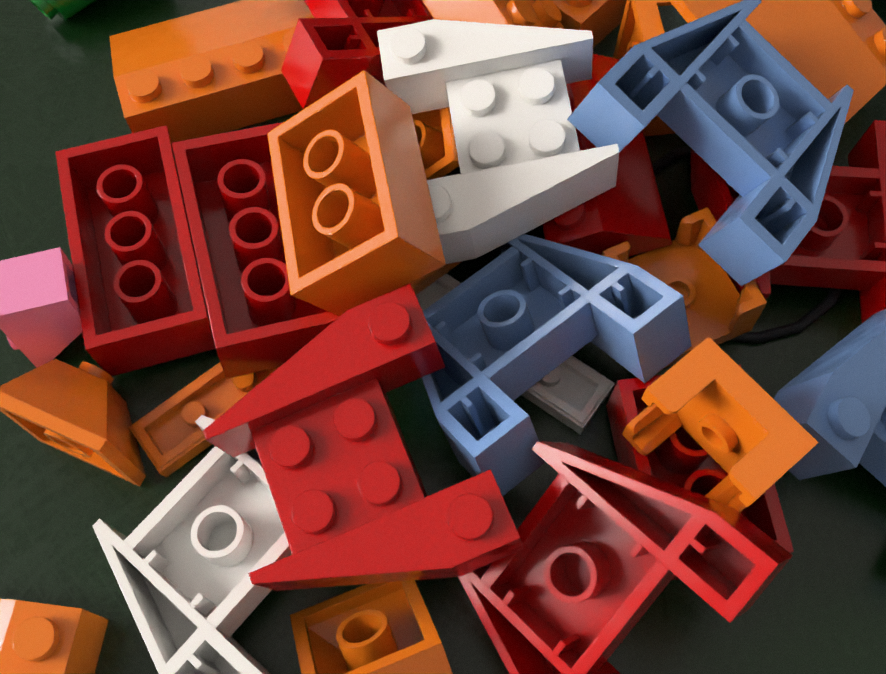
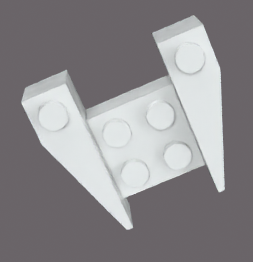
M439 19L377 31L386 87L410 106L412 114L450 107L461 174L427 180L446 264L477 259L616 186L619 161L618 144L580 151L576 128L567 120L572 114L566 84L592 79V31Z
M201 415L195 423L203 431L215 419ZM215 446L128 537L100 518L93 525V529L159 674H270L232 637V634L272 590L252 584L248 573L288 557L292 553L257 449L255 448L233 458Z

